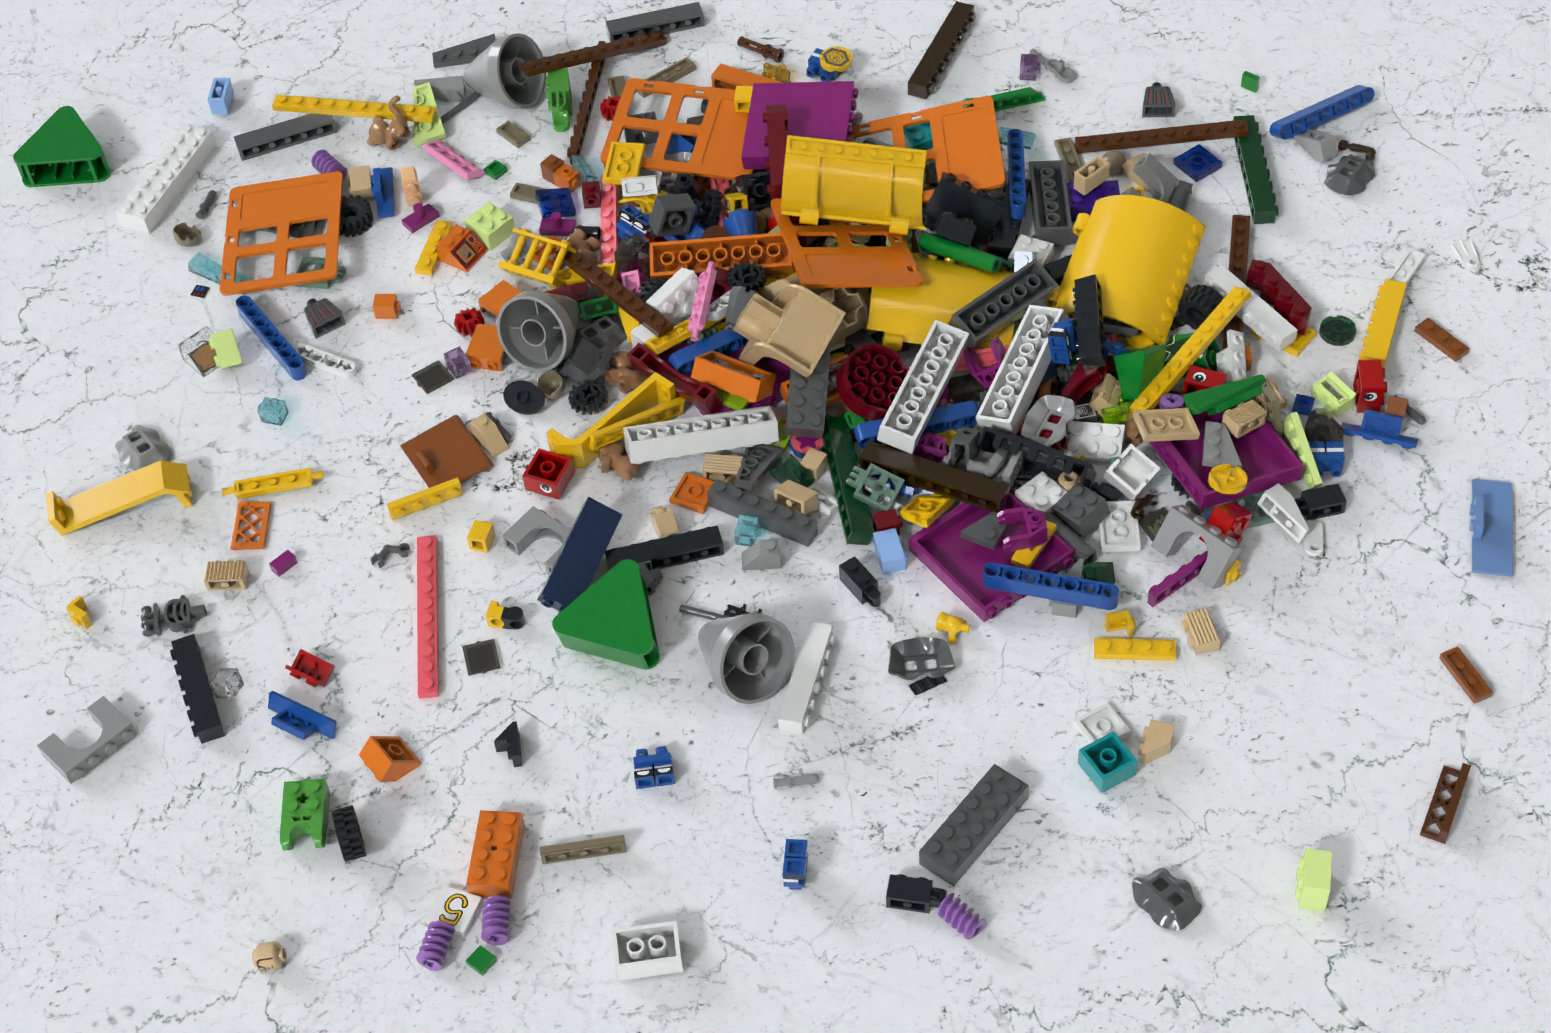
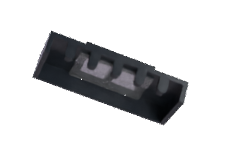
M984 426L977 441V445L982 451L995 453L1001 447L1008 454L1016 456L1019 450H1023V457L1026 458L1025 470L1029 472L1040 470V473L1043 471L1054 481H1057L1061 473L1064 472L1066 475H1070L1073 471L1080 475V483L1091 489L1097 475L1093 465L1064 455V452L1012 433L1009 435Z

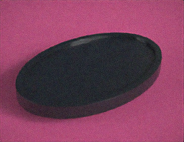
M518 380L511 382L503 392L504 401L507 406L519 414H536L542 410L545 404V397L541 389L528 381Z

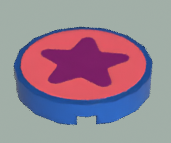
M790 437V450L799 458L803 459L810 448L825 451L822 439Z

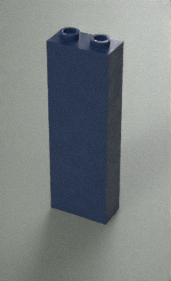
M590 497L585 500L537 598L543 606L552 607L560 613L588 589L623 514Z

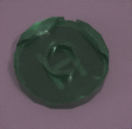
M1342 315L1326 317L1322 320L1319 328L1321 338L1326 343L1334 346L1348 345L1355 339L1357 332L1355 323Z

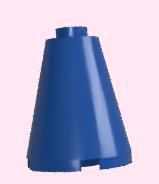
M748 209L735 210L728 214L729 217L726 220L725 217L723 218V226L728 231L729 237L758 234V217L754 210L752 212H748Z

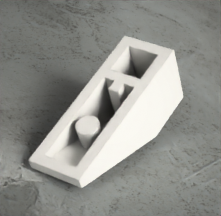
M1279 483L1264 492L1257 505L1296 542L1300 543L1309 531V528L1293 496Z

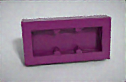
M416 203L413 205L414 213L401 221L402 225L413 234L439 218L440 215L439 211L429 203L425 206L421 203Z
M554 212L551 214V218H542L539 233L540 235L568 236V232H572L573 228L576 227V220L562 219L559 212Z

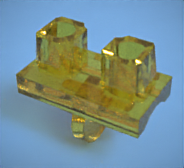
M765 63L763 65L761 76L783 83H791V72L786 70L785 64L781 63L779 66Z

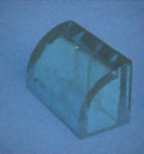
M572 155V165L575 170L580 172L581 184L587 181H599L601 186V181L587 158L582 155Z

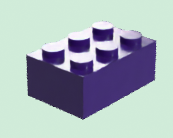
M1118 180L1104 181L1086 195H1082L1073 188L1074 183H1066L1071 222L1076 221L1079 213L1091 215L1097 200L1108 196L1120 195Z

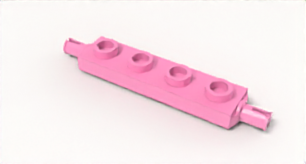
M712 261L708 262L707 270L702 272L698 278V288L695 291V301L692 304L688 331L692 333L691 340L694 342L698 341L699 333L705 327L717 271L714 269L715 263Z

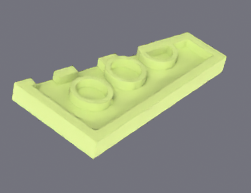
M430 82L415 86L414 105L436 107L437 111L433 123L414 122L413 144L417 147L424 143L445 138L446 134Z
M1297 412L1290 413L1282 421L1285 439L1295 456L1304 465L1302 475L1305 484L1308 485L1309 489L1318 488L1323 482Z

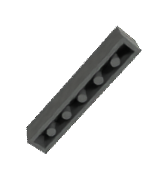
M695 2L605 22L607 35L611 42L653 31H659L662 35L702 27L704 26V15L700 3Z
M310 113L233 137L240 158L244 161L337 133V128L333 115Z
M716 479L707 491L709 507L809 547L818 534L817 519L719 479Z

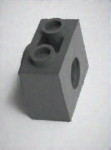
M655 111L628 116L657 120ZM623 129L627 143L653 144L657 142L659 132Z

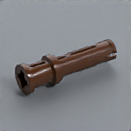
M742 36L737 41L738 46L762 54L764 58L773 59L776 63H780L784 57L783 49L774 48L770 44L763 45Z

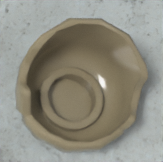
M1112 150L1105 153L1102 158L1110 164L1109 174H1122L1124 170L1122 165L1127 162L1124 154Z
M181 223L173 228L174 239L181 246H193L201 239V232L195 225L188 227L186 223Z
M547 371L540 375L536 386L541 389L546 399L553 400L562 395L565 390V381L556 371Z

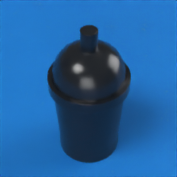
M578 225L573 228L572 232H568L569 236L579 228L585 232L587 239L591 236L597 240L601 238L599 226Z

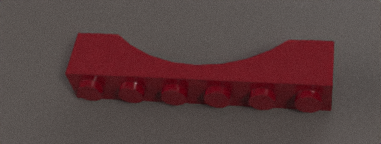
M639 342L627 354L634 369L647 377L657 372L674 383L675 393L704 412L713 414L723 403L716 389L704 382L694 381L677 372L652 350Z
M1107 361L1105 366L1084 371L1082 364H1078L1074 373L1070 376L1069 382L1063 389L1061 396L1073 400L1076 405L1086 392L1103 381L1110 368ZM1051 415L1048 422L1057 424L1061 417ZM1068 423L1066 424V435L1064 438L1050 446L1051 448L1064 451L1070 440ZM1044 429L1040 437L1048 439L1053 431Z

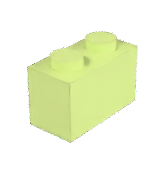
M232 328L210 334L211 339L208 340L211 350L215 349L217 356H214L217 367L220 366L223 370L243 364Z

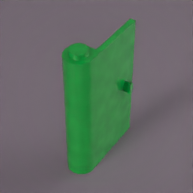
M928 232L922 234L918 240L919 247L925 251L993 274L998 272L1001 265L1014 269V264L999 256L984 252L983 249L978 247L972 248Z

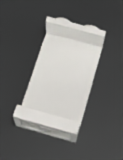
M641 169L639 177L622 178L623 197L658 194L663 177L662 172Z

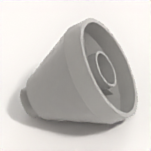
M517 33L501 36L465 68V84L475 92L508 108L520 109L531 107L543 95L546 85V73L528 77L519 69L520 63L540 59L543 55L538 45L525 34Z
M538 291L519 293L508 300L499 311L497 334L501 346L506 354L520 367L533 372L549 371L566 360L571 353L580 320V307L574 299L563 295Z
M748 613L717 619L706 623L699 631L698 641L716 687L724 695L739 703L754 704L769 698L782 686L789 675L794 659L793 639L788 628L782 622L764 613Z

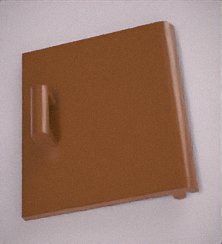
M458 415L446 419L400 445L428 488L457 477L461 484L484 470L489 472L490 467L494 466Z

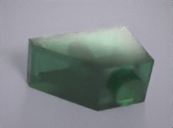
M791 453L777 458L769 470V473L780 484L789 479L808 488L815 481V478Z
M1094 562L1082 565L1084 579L1109 584L1115 583L1113 562Z

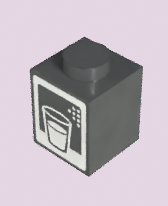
M1090 403L1075 405L1076 417L1072 421L1097 423L1100 417L1098 411L1093 410L1089 406Z

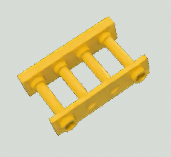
M522 227L520 230L513 228L512 231L519 235V239L510 260L507 262L500 260L498 267L508 273L555 288L562 287L563 282L558 280L559 276H557L567 251L576 253L577 250L571 247L572 244L565 240L558 242L532 234L531 231ZM525 240H533L524 264L517 266L518 263L516 262ZM539 243L546 244L538 267L534 271L531 270L530 265ZM553 247L559 248L560 250L551 273L549 272L548 275L544 274V268Z

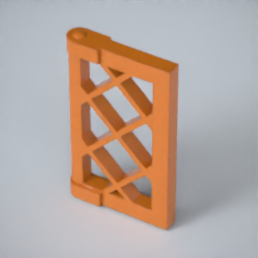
M238 502L230 546L231 550L265 548L271 502ZM243 509L250 510L242 516ZM259 509H264L263 515H260L256 511ZM254 513L258 518L250 523L246 518ZM262 520L261 529H256L254 525ZM244 521L247 526L239 530L240 522ZM250 528L253 529L256 533L249 538L243 534ZM239 536L245 539L243 542H237ZM260 536L259 542H252L253 539Z

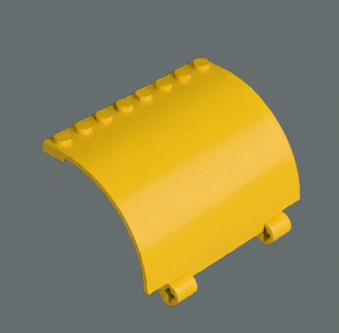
M787 135L781 215L800 217L799 223L818 225V219L888 226L889 233L907 235L908 229L925 230L922 222V194L927 150Z
M1114 195L1101 198L1095 202L1091 215L1086 213L1078 214L1072 231L1079 238L1061 285L1058 286L1055 294L1045 301V304L1051 308L1064 309L1065 313H1076L1073 305L1075 298L1072 288H1075L1074 280L1096 274L1101 285L1103 316L1124 322L1141 330L1158 345L1165 344L1206 226L1185 211L1153 198L1136 195Z
M911 252L917 269L923 278V284L919 287H872L866 329L884 331L882 345L893 351H901L902 342L922 345L935 320L949 325V321L955 312L1012 275L1013 272L1007 270L1008 267L1000 266L998 272L993 274L955 262V260L946 257L944 260H939L938 256L927 255L926 258L920 257V253ZM1014 323L974 350L991 348L990 341L995 338H999L1003 346L1010 345L1013 337Z

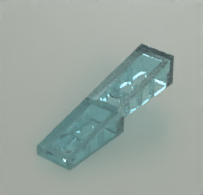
M198 252L188 262L189 272L220 285L222 265ZM236 270L235 283L252 280ZM231 274L226 275V279L231 278Z

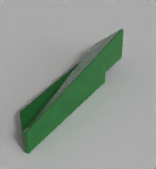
M1031 87L991 95L995 112L1045 101L1043 93ZM967 98L961 101L964 102L968 100H973V98ZM974 104L966 105L964 108L973 107Z
M1257 375L1184 394L1183 400L1186 407L1189 408L1191 415L1200 414L1204 411H1207L1208 415H1213L1263 393V388L1268 386L1264 375Z

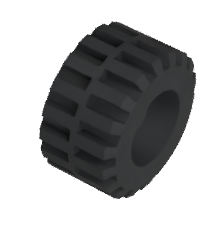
M1196 285L1179 302V314L1182 315L1181 318L1187 325L1197 330L1224 297L1210 286Z

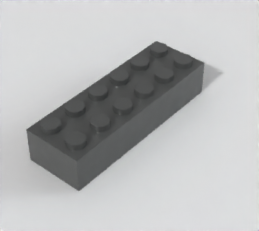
M1029 161L1028 179H1030L1029 189L1035 238L1054 243V245H1071L1072 222L1064 161Z
M1035 258L955 312L949 321V325L968 332L969 337L966 346L968 348L972 347L974 350L1023 317L1029 305L1039 306L1052 297L1059 285Z
M831 340L809 377L806 378L790 368L784 435L822 439L825 424Z
M994 764L919 850V864L954 887L1027 801L1029 785Z

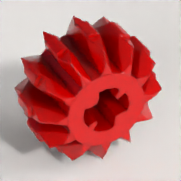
M608 96V99H603L600 110L602 117L607 121H613L621 96Z
M467 307L465 311L460 310V313L455 314L454 326L458 334H463L464 337L467 335L472 337L477 324L485 323L480 310L476 311L475 308L469 310Z

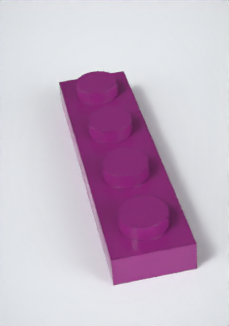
M1208 551L1201 555H1196L1187 565H1182L1177 572L1166 576L1158 585H1153L1148 591L1147 603L1151 607H1155L1196 578L1206 562Z

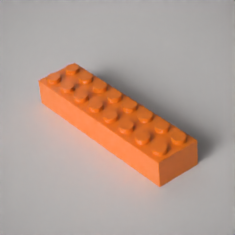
M781 233L650 243V277L654 279L669 280L681 268L694 271L699 278L700 274L707 270L709 261L715 263L714 269L719 267L728 272L729 267L733 268L734 263L740 265V261L746 263L748 260L750 264L756 262V266L761 265L762 270H765V275L795 273L794 264Z

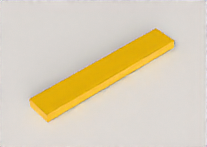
M682 397L675 398L590 433L589 448L594 451L623 439V427L663 422L683 414L685 399Z

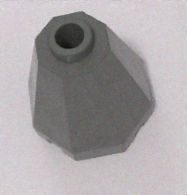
M733 286L729 294L725 323L728 326V330L737 333L733 328L738 317L751 297L756 293L752 290L749 293L746 292V288L743 286Z

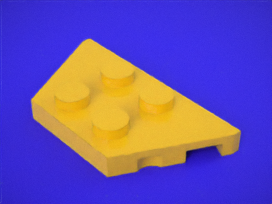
M936 493L918 495L900 510V515L902 519L928 528L957 500L941 497V495Z

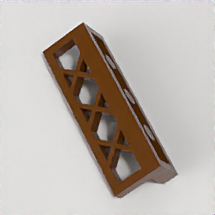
M1463 763L1461 770L1443 766L1420 836L1443 844L1446 843L1471 765ZM1445 774L1456 776L1458 779L1449 784L1445 779ZM1447 790L1451 798L1443 800L1439 792ZM1442 807L1446 814L1437 817L1433 809ZM1436 823L1440 830L1439 834L1427 831V826Z

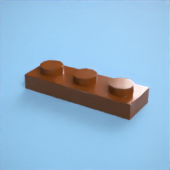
M1427 318L1415 326L1414 331L1453 361L1457 362L1469 353V347L1431 319Z
M1458 646L1440 654L1439 659L1474 704L1492 697L1493 691Z

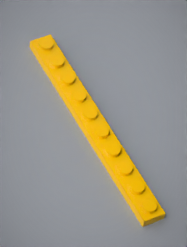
M276 94L272 104L274 111L363 118L380 116L383 119L392 120L394 116L388 108L389 103ZM395 104V107L399 109L406 121L433 123L437 112L436 107Z
M796 269L795 273L774 274L767 277L764 287L777 280L797 274ZM759 287V291L756 292V293H758L760 296H762V294H761V292H760V288H761V287ZM726 315L718 321H708L706 319L705 327L701 331L721 322L726 318ZM689 319L673 326L674 330L663 337L658 338L654 336L645 341L646 347L657 355L690 338L692 333L688 331Z
M1234 286L1130 406L1132 413H1134V410H1153L1159 404L1161 396L1167 394L1189 369L1190 365L1198 359L1251 297L1250 290Z

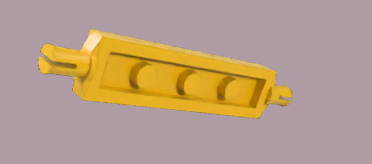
M310 468L237 480L234 481L232 487L222 488L223 496L235 494L237 500L312 487L313 480L324 478L323 470L312 472Z

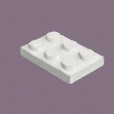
M1068 422L1070 440L1064 449V455H1074L1079 458L1084 454V460L1115 462L1122 454L1126 427L1120 424Z
M1106 501L1111 513L1098 525L1101 552L1140 551L1138 519L1132 518L1130 513L1135 501Z

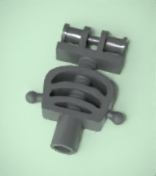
M181 595L180 599L168 601L162 615L157 603L153 604L154 612H151L152 608L150 606H144L141 608L143 613L141 615L142 634L146 637L152 636V629L154 628L157 636L161 635V623L163 622L167 623L168 628L172 632L182 631L187 633L188 629L193 627L192 618L207 615L206 607L204 604L191 607L189 599L185 595Z

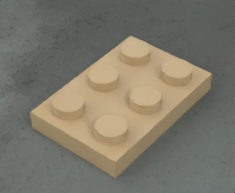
M1189 408L1134 410L1133 418L1144 442L1199 438L1200 432Z

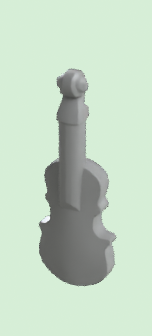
M1035 49L1030 50L1029 54L1045 65V68L1054 73L1055 77L1060 81L1071 83L1075 80L1077 73L1070 69V67H1064V60H1048Z

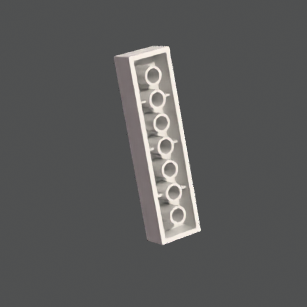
M184 123L181 125L115 211L120 227L147 234L152 232L215 148L216 142L212 130Z
M1029 305L975 417L981 432L983 427L987 426L1009 435L1011 433L1017 434L1052 359L1047 335L1055 322L1060 323L1062 319H1066L1064 309Z
M938 320L934 321L880 425L878 441L908 453H913L966 348L969 337L968 332Z
M770 406L623 427L625 449L631 464H642L652 460L661 461L665 458L676 459L685 455L696 456L705 452L715 453L718 450H734L738 447H753L758 444L768 445L779 441L778 422Z

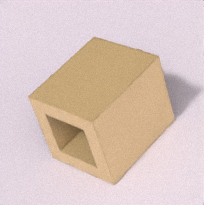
M810 448L800 462L801 476L818 481L828 466L827 454L821 450Z

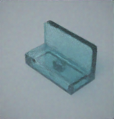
M999 128L1000 144L1007 145L1008 131L1011 128ZM1022 131L1024 148L1031 150L1036 134Z

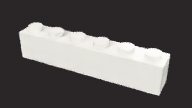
M1223 265L1206 273L1203 285L1210 286L1215 291L1217 290L1224 298L1234 286L1251 291V297L1236 315L1252 328L1257 335L1268 342L1270 346L1279 352L1294 343L1298 330Z
M809 621L778 716L779 730L803 734L804 728L809 726L810 710L813 711L815 707L814 696L820 691L821 683L819 680L820 677L823 678L825 675L826 666L824 664L825 661L828 662L830 659L831 650L829 648L830 645L833 646L835 643L836 634H833L832 625Z

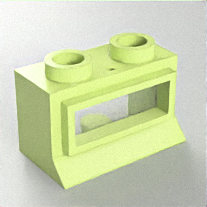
M1332 371L1325 378L1313 384L1311 393L1313 398L1319 401L1335 417L1354 407L1356 393Z

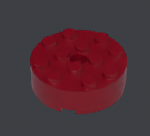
M865 344L853 350L839 366L836 374L837 391L843 403L855 415L871 421L884 419L909 371V367L904 365L900 359L901 356L892 349L879 344Z

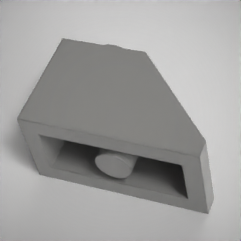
M779 539L759 540L742 552V570L781 568Z

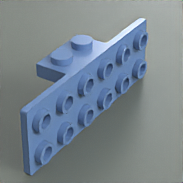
M1472 479V504L1469 507V516H1472L1469 523V531H1472V572L1512 577V483Z

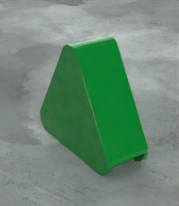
M71 106L59 108L13 155L14 162L21 174L22 182L26 187L97 183L107 180L111 174L102 147Z
M625 559L617 563L553 619V629L565 648L644 670L654 668L660 660L646 582L638 564L631 559Z

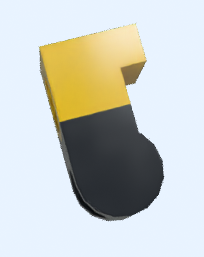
M490 601L486 613L489 627L516 630L525 625L523 610L520 607L499 606L498 601Z

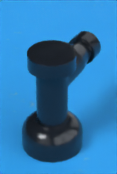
M1023 457L1022 467L1014 482H1017V480L1030 481L1040 474V470L1025 473L1026 458Z

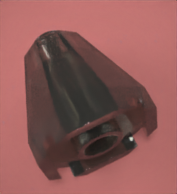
M1316 408L1310 412L1304 428L1308 442H1324L1325 447V442L1343 441L1344 429L1324 408Z

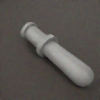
M817 774L795 777L787 775V778H773L774 789L783 786L792 788V785L816 784L820 778Z

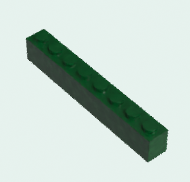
M1254 115L1233 116V121L1247 120L1248 136L1234 137L1253 224L1275 223V216H1278L1279 210L1278 205H1275V193H1272L1273 183L1269 181L1270 171L1266 169L1267 158L1263 156L1264 146L1261 145V133L1258 134L1259 124L1255 122Z
M825 416L822 440L825 453L827 454V462L846 543L869 545L875 532V527L871 521L872 514L868 509V504L853 497L856 488L846 483L847 478H850L849 474L854 472L852 470L853 467L858 466V457L854 451V440L851 438V431L844 417ZM863 485V486H862V491H863V494L865 495V492H864L865 486Z

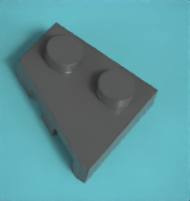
M993 511L960 532V537L995 550L1010 524H999L997 513Z

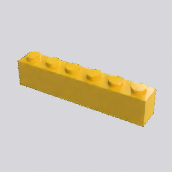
M1385 279L1383 286L1379 285L1377 296H1380V298L1375 299L1374 309L1376 311L1372 310L1370 321L1373 323L1368 324L1366 334H1369V337L1365 336L1363 347L1366 348L1365 350L1361 349L1359 360H1381L1382 367H1385L1407 283Z

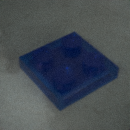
M1200 144L1173 159V164L1195 182L1220 169L1223 163Z
M569 188L535 190V198L542 218H551V214L554 212H559L561 217L576 216V209Z

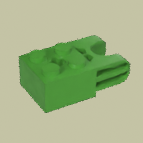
M568 68L548 72V77H545L546 87H549L546 88V96L550 100L548 101L549 111H552L553 127L556 132L569 130V116L573 115Z
M326 779L284 782L280 825V844L283 851L292 850L296 839L304 834L312 835L315 848L325 847L330 790Z

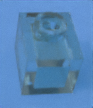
M264 397L257 409L261 422L279 426L283 425L289 413L285 400Z
M739 515L734 532L735 545L750 547L755 544L757 537L761 535L758 517Z

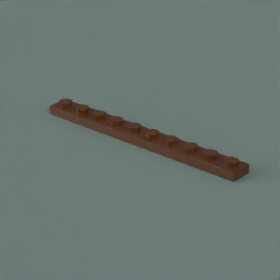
M653 31L634 37H626L622 40L584 47L579 50H571L566 53L528 60L527 62L520 63L519 69L526 76L530 77L665 45L667 38L659 31Z
M599 41V42H598V44H604V43H605V41ZM605 59L591 62L592 68L588 71L589 79L586 80V90L582 94L583 102H580V113H577L576 116L577 124L573 127L574 135L570 138L571 146L567 149V157L570 158L571 165H578Z
M1244 119L1075 137L1077 154L1234 138L1248 136L1247 120Z
M1233 215L1228 270L1246 285L1250 216ZM1237 315L1224 327L1223 348L1228 346V330L1243 332V321Z
M578 250L576 253L566 252L563 260L565 265L658 338L674 330L673 324Z

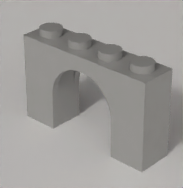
M1148 153L1137 161L1133 172L1147 184L1153 199L1169 203L1171 200L1170 196L1174 192L1178 179L1151 153ZM1133 187L1120 194L1142 196Z
M1182 504L1172 506L1151 547L1166 557L1175 555L1184 537L1189 532L1199 534L1207 545L1208 556L1197 579L1211 589L1221 587L1226 579L1227 572L1232 568L1243 547L1237 544L1238 542L1234 538L1221 533L1222 530L1218 527L1209 525L1202 516L1193 514L1189 507Z
M533 506L502 536L505 547L518 556L538 539L548 537L559 540L562 543L561 547L545 562L547 574L549 575L571 528L564 526L558 519H553L545 511Z
M104 696L87 708L92 719L102 728L101 736L94 744L82 749L70 748L53 733L37 745L42 756L70 784L80 779L86 772L96 767L102 760L113 754L119 747L130 741L137 734L132 723Z

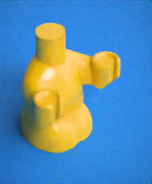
M945 612L939 614L936 622L937 631L949 632L947 642L955 644L957 641L955 635L959 631L969 633L971 630V626L967 625V620Z

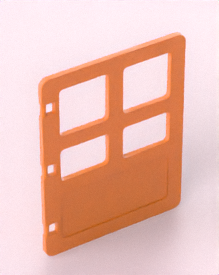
M630 78L625 83L600 156L601 162L606 165L611 142H619L623 129L659 132V136L652 157H643L641 169L677 174L687 173L693 176L736 181V176L752 174L754 172V169H744L741 159L749 113L735 112V90L699 87L689 84ZM645 85H654V87H645ZM695 91H704V93H695ZM647 92L671 95L665 118L663 120L628 117L635 93ZM684 98L709 100L700 125L676 122ZM673 134L697 137L689 162L664 160Z
M991 96L973 98V100L955 102L923 109L914 113L910 112L869 121V123L853 125V135H850L852 142L857 137L892 131L893 147L906 148L904 128L930 122L933 148L927 150L926 162H936L938 183L943 172L953 173L957 176V179L961 181L966 180L977 189H995L1004 186L1006 183L994 102ZM974 104L973 107L964 108L966 105ZM920 115H921V117H922V118H918V119L912 120V117H916V116H920ZM870 127L868 130L860 131L861 128ZM935 189L923 191L922 204H925L930 199Z
M335 171L238 186L230 190L221 268L222 275L219 287L220 293L223 296L327 281L336 278L338 273L343 190L342 173ZM328 219L327 232L325 234L289 239L290 226L292 224ZM277 227V235L274 242L239 247L241 232ZM231 238H235L234 242L229 241ZM326 246L324 269L286 275L289 251ZM275 253L272 277L235 283L238 259ZM231 274V278L226 279V275Z
M781 198L771 200L770 206L803 287H919L923 284L921 273L917 269L915 260L903 239V235L889 233L888 226L845 225L842 221L828 220L830 225L794 226L789 216L781 215ZM885 235L888 237L891 246L856 247L853 245L850 236ZM797 236H834L839 247H802Z

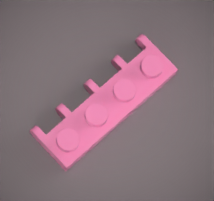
M442 140L424 143L425 151L462 176L463 179L471 180L485 174V171L477 169L473 162L464 160L462 154L457 155L454 153L452 147H446Z

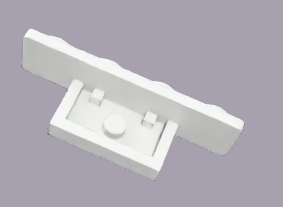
M1228 330V348L1216 354L1217 371L1227 374L1226 383L1247 378L1243 332Z

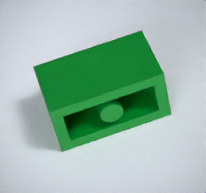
M606 296L578 302L582 320L618 312L617 305Z

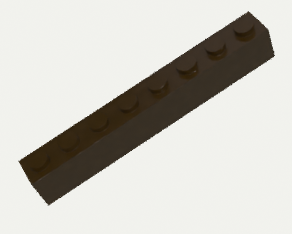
M955 2L908 81V95L927 99L929 94H932L934 85L939 82L941 73L945 72L947 63L951 62L952 55L957 51L959 43L963 41L964 34L969 31L971 22L975 21L974 5Z
M868 441L859 456L860 468L867 470L870 463L904 479L905 484L998 513L1002 511L1009 500V485L893 449L880 443Z

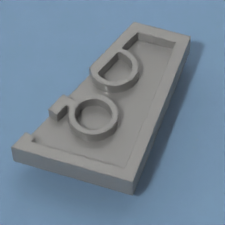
M1206 421L1202 465L1215 467L1221 464H1229L1233 468H1236V466L1242 468L1226 425L1224 423Z

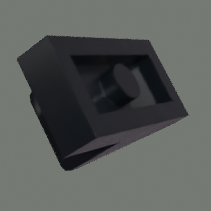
M513 721L494 740L496 752L507 751L508 759L513 760L514 767L522 766L520 734L517 721Z

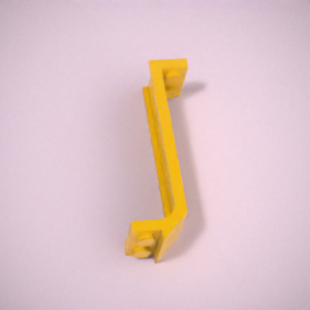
M655 372L578 438H566L551 428L546 432L550 452L573 458L575 469L586 468L600 454V448L594 451L589 448L590 433L675 399L674 383Z
M160 460L65 500L57 496L53 491L47 492L48 522L63 536L164 494L174 495L185 508L192 505L191 497H193V493L189 485L191 479L187 472V465Z

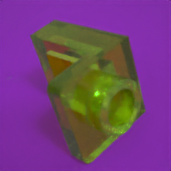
M1118 396V406L1101 409L1104 423L1116 424L1127 420L1126 413H1129L1128 404L1123 402L1122 396Z

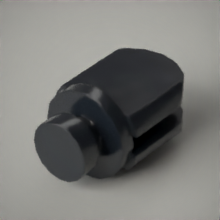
M1096 481L1091 486L1090 490L1105 498L1106 501H1118L1120 491L1117 488L1104 482L1098 485L1099 483Z

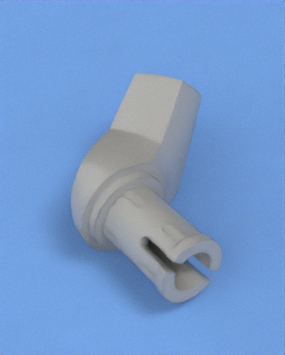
M516 233L512 234L510 246L501 252L505 262L510 260L519 239V235ZM527 239L525 240L521 253L527 243Z
M1000 447L985 463L969 459L967 471L980 473L986 478H991L1004 464L1008 457V452Z

